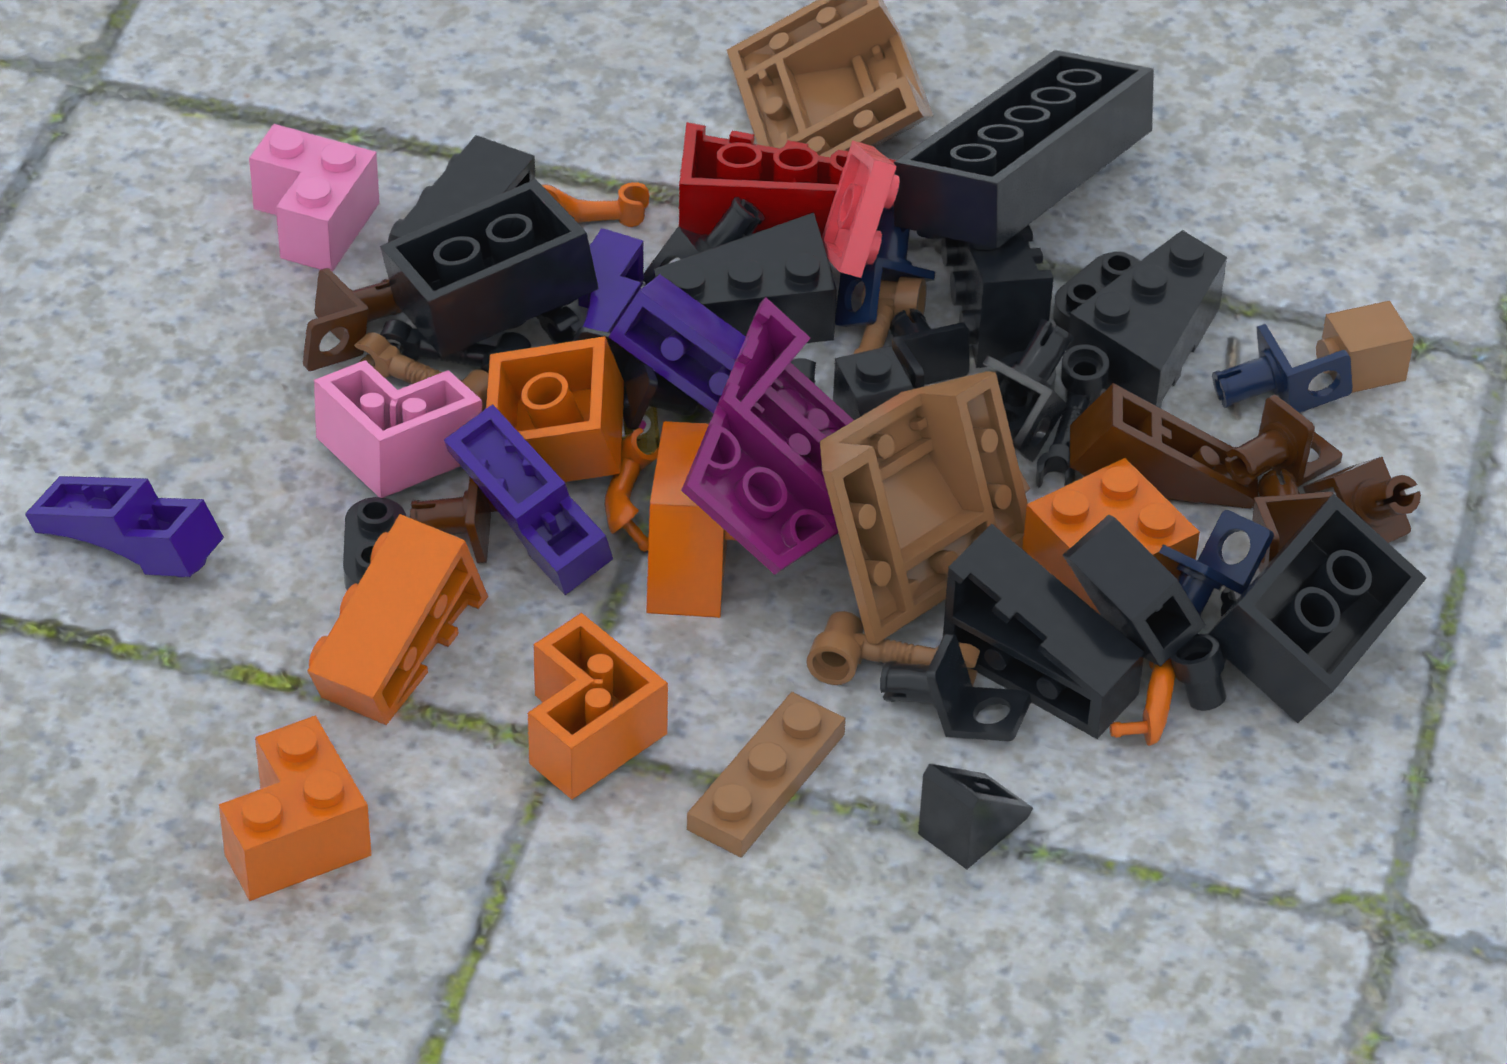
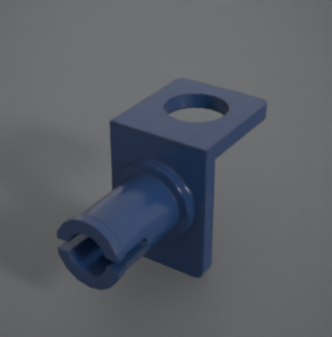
M894 206L890 209L883 208L877 230L882 233V239L874 263L872 265H865L861 278L840 273L835 324L837 326H861L876 322L881 280L898 282L901 276L922 278L926 282L935 280V271L912 266V262L907 260L910 230L894 226ZM863 281L865 285L864 302L854 312L851 305L852 293L856 285Z
M1266 324L1256 327L1259 358L1212 373L1219 401L1221 400L1224 408L1272 391L1273 394H1278L1283 401L1300 413L1346 397L1353 390L1351 358L1346 350H1341L1292 368ZM1326 371L1337 372L1335 380L1328 387L1318 391H1310L1308 389L1310 382L1318 374Z
M1224 510L1198 560L1188 557L1164 544L1159 553L1178 563L1176 569L1181 571L1178 581L1201 616L1214 589L1220 591L1223 586L1241 595L1248 588L1274 538V533L1268 528L1230 510ZM1242 531L1247 533L1250 539V549L1247 556L1239 563L1227 564L1222 557L1224 541L1234 532Z

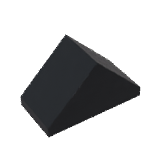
M929 764L922 779L918 835L962 867L968 869L1021 825L1034 808L985 773Z

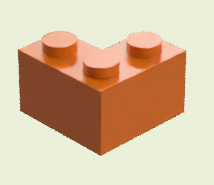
M583 613L578 614L533 644L535 696L542 703L528 712L529 764L571 800L667 734L668 682Z
M316 715L256 736L255 743L260 789L219 804L224 855L249 901L372 856L368 804Z

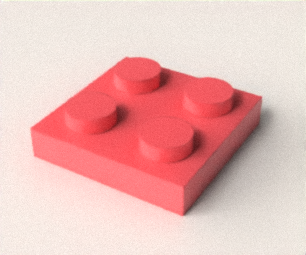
M853 140L822 235V241L828 261L839 272L861 278L865 265H872L878 255L882 233L877 230L883 208L890 209L895 201L899 188V176L895 175L897 166L874 146Z

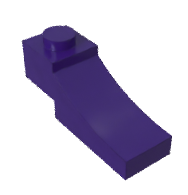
M601 228L590 244L599 289L578 298V306L588 308L583 327L611 333L644 283V240Z
M493 404L444 439L448 452L505 519L527 549L528 555L564 595L568 594L613 560L607 537L603 531L570 497L565 482Z
M59 476L25 513L35 533L69 537L105 548L140 565L145 575L191 577L192 574L199 571L205 565L207 557L224 538L204 499L158 498L148 478Z

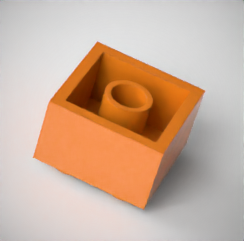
M605 336L490 354L486 408L493 404L564 482L620 474L625 382Z
M1126 458L1032 501L1026 506L1022 550L1097 613L1099 611L1065 560L1063 554L1107 515L1115 517L1177 580L1181 574V571L1176 569L1178 563L1159 553L1162 545L1164 544L1196 560L1200 531Z

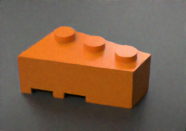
M663 421L650 499L646 613L721 617L727 540L735 539L681 491L709 424Z
M399 514L390 531L384 532L377 539L372 549L369 567L359 584H353L346 591L340 606V616L328 636H322L316 642L309 658V668L307 670L321 698L384 725L389 723L428 674V666L421 663L435 645L439 643L449 647L458 636V628L452 624L467 605L479 609L488 598L465 540L402 514Z

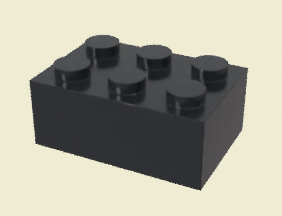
M536 179L380 246L394 302L442 358L455 352L465 351L477 342L507 329L517 328L527 320L559 306L569 305L578 298L599 289L587 232Z
M1333 494L1294 533L1208 634L1217 638L1222 655L1293 720L1299 723L1336 689L1427 578Z

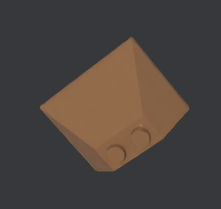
M816 0L727 49L758 145L782 148L787 140L806 143L819 156L831 157L837 150L849 151L852 140L876 147L934 116L909 49L883 0Z
M986 371L901 392L820 441L822 472L867 643L878 644L946 599L948 567L991 524L1022 549L1028 502L996 372Z

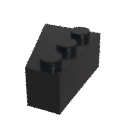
M814 213L654 269V278L661 274L744 336L748 333L760 302L766 297L810 337L807 343L834 340L837 289Z
M1030 225L1024 227L999 248L993 250H977L969 247L965 241L946 237L941 238L944 267H953L954 270L951 271L950 275L952 303L954 306L962 305L963 310L959 314V323L963 322L969 328V345L972 347L976 368L987 367L983 364L987 355L1001 361L1011 353L1025 351L1039 327L1040 320H1050L1054 277L1051 270L1039 271L1036 264L1043 263V253L1040 248H1030L1029 242L1033 241V232Z
M1181 230L1070 313L1068 333L1074 336L1075 339L1069 344L1067 350L1081 344L1100 348L1109 359L1108 381L1104 388L1105 390L1114 383L1161 408L1162 400L1169 388L1175 386L1180 378L1182 366L1190 352H1195L1220 309L1227 257L1184 230Z
M993 524L948 567L943 637L945 634H955L958 643H967L980 650L975 667L970 669L976 670L982 676L1006 689L1028 691L1032 700L1031 703L1096 739L1106 731L1110 724L1139 695L1145 652Z

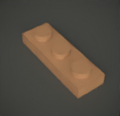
M791 692L687 812V830L742 858L845 735L846 718Z

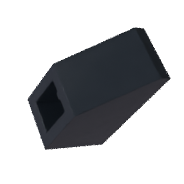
M1107 515L1063 554L1100 615L1145 652L1144 658L1158 666L1163 665L1206 626L1179 581L1115 517Z

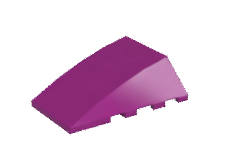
M765 297L759 304L681 491L776 575L839 533L822 472L820 441L853 422L854 419L791 363L794 357L810 340V337Z

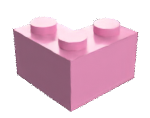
M273 124L249 157L253 207L255 210L277 215L280 258L320 270L330 268L333 271L380 203L376 151Z
M366 360L314 380L316 438L379 498L398 493L406 488L460 467V464L448 452L444 439L482 412V400L449 370L399 390Z

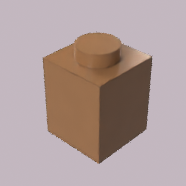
M1389 300L1326 314L1322 339L1318 340L1316 344V356L1318 359L1341 350H1346L1351 358L1352 393L1406 381L1414 337ZM1336 371L1323 372L1325 374H1330L1333 381L1337 376Z

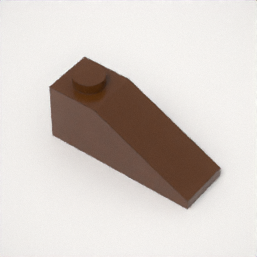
M1114 383L1070 425V468L1078 471L1084 477L1126 458L1167 499L1248 509L1254 507V497H1258V477L1247 485H1241L1230 476L1226 469L1225 458L1228 457L1226 453L1234 447Z

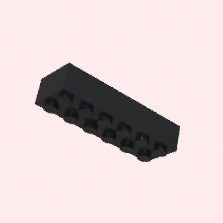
M1054 50L894 161V164L897 166L895 175L899 176V188L894 201V226L914 230L918 236L927 239L946 237L965 241L969 247L977 250L999 248L1003 243L1152 131L1154 68Z

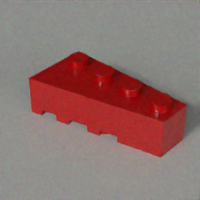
M686 122L679 181V227L700 235L709 234L730 207L734 197H740L741 200L745 199L752 203L765 217L762 224L758 225L752 234L814 213L822 238L849 151L837 150L831 157L819 156L806 143L787 140L782 148L754 144V134L732 130L729 139L706 135V125Z

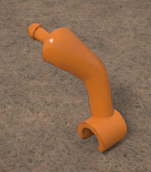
M638 182L626 183L618 190V200L613 201L576 199L554 186L542 185L577 223L619 220L624 226L635 227L643 222L645 209L649 205V190L645 184Z
M638 428L622 440L620 474L614 475L605 494L604 506L610 532L614 534L623 528L638 544L637 547L641 551L646 552L648 550L649 537L632 521V518L639 510L630 501V496L640 471L657 459L659 447L649 455L640 451L636 441L637 437L644 430Z
M1170 658L1161 666L1149 661L1152 673L1147 689L1146 705L1143 710V721L1113 722V724H1110L1111 736L1118 738L1123 735L1144 734L1148 746L1156 744L1160 740L1166 726L1175 683V672Z

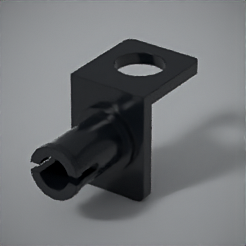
M734 197L730 207L709 234L700 235L677 227L644 272L643 281L647 285L654 279V269L669 264L675 258L681 260L752 235L758 225L762 224L765 220L764 215L752 203L745 199L741 200L740 197Z
M910 309V316L915 323L910 320L905 310L900 311L894 316L890 324V331L893 336L892 349L910 380L913 389L924 387L925 384L965 376L969 373V328L965 323H956L931 329L926 322L925 316L917 309Z
M1045 319L1040 320L1039 327L1017 364L1010 363L1007 366L988 355L983 362L992 372H996L998 377L1038 398L1013 441L1014 449L1031 462L1037 458L1068 405L1051 389L1052 386L1047 382L1069 344L1075 339L1074 336L1056 325L1054 328L1053 324ZM1042 420V423H1041V426H1040L1039 430L1037 431V433L1035 434V436L1032 438L1033 433H1034V431H1035L1037 425H1038L1039 422Z
M581 327L577 330L573 341L606 337L625 382L623 418L628 429L636 430L639 428L648 406L680 413L687 417L694 414L698 406L697 401L610 339L609 335L611 333Z
M955 634L944 635L930 665L888 661L883 666L880 677L881 693H884L883 699L887 702L933 703L937 709L946 737L1012 741L1016 737L1032 701L1029 692L1026 690L973 687ZM1001 704L1010 708L1007 716L999 722L983 724L976 720L978 713L988 706Z

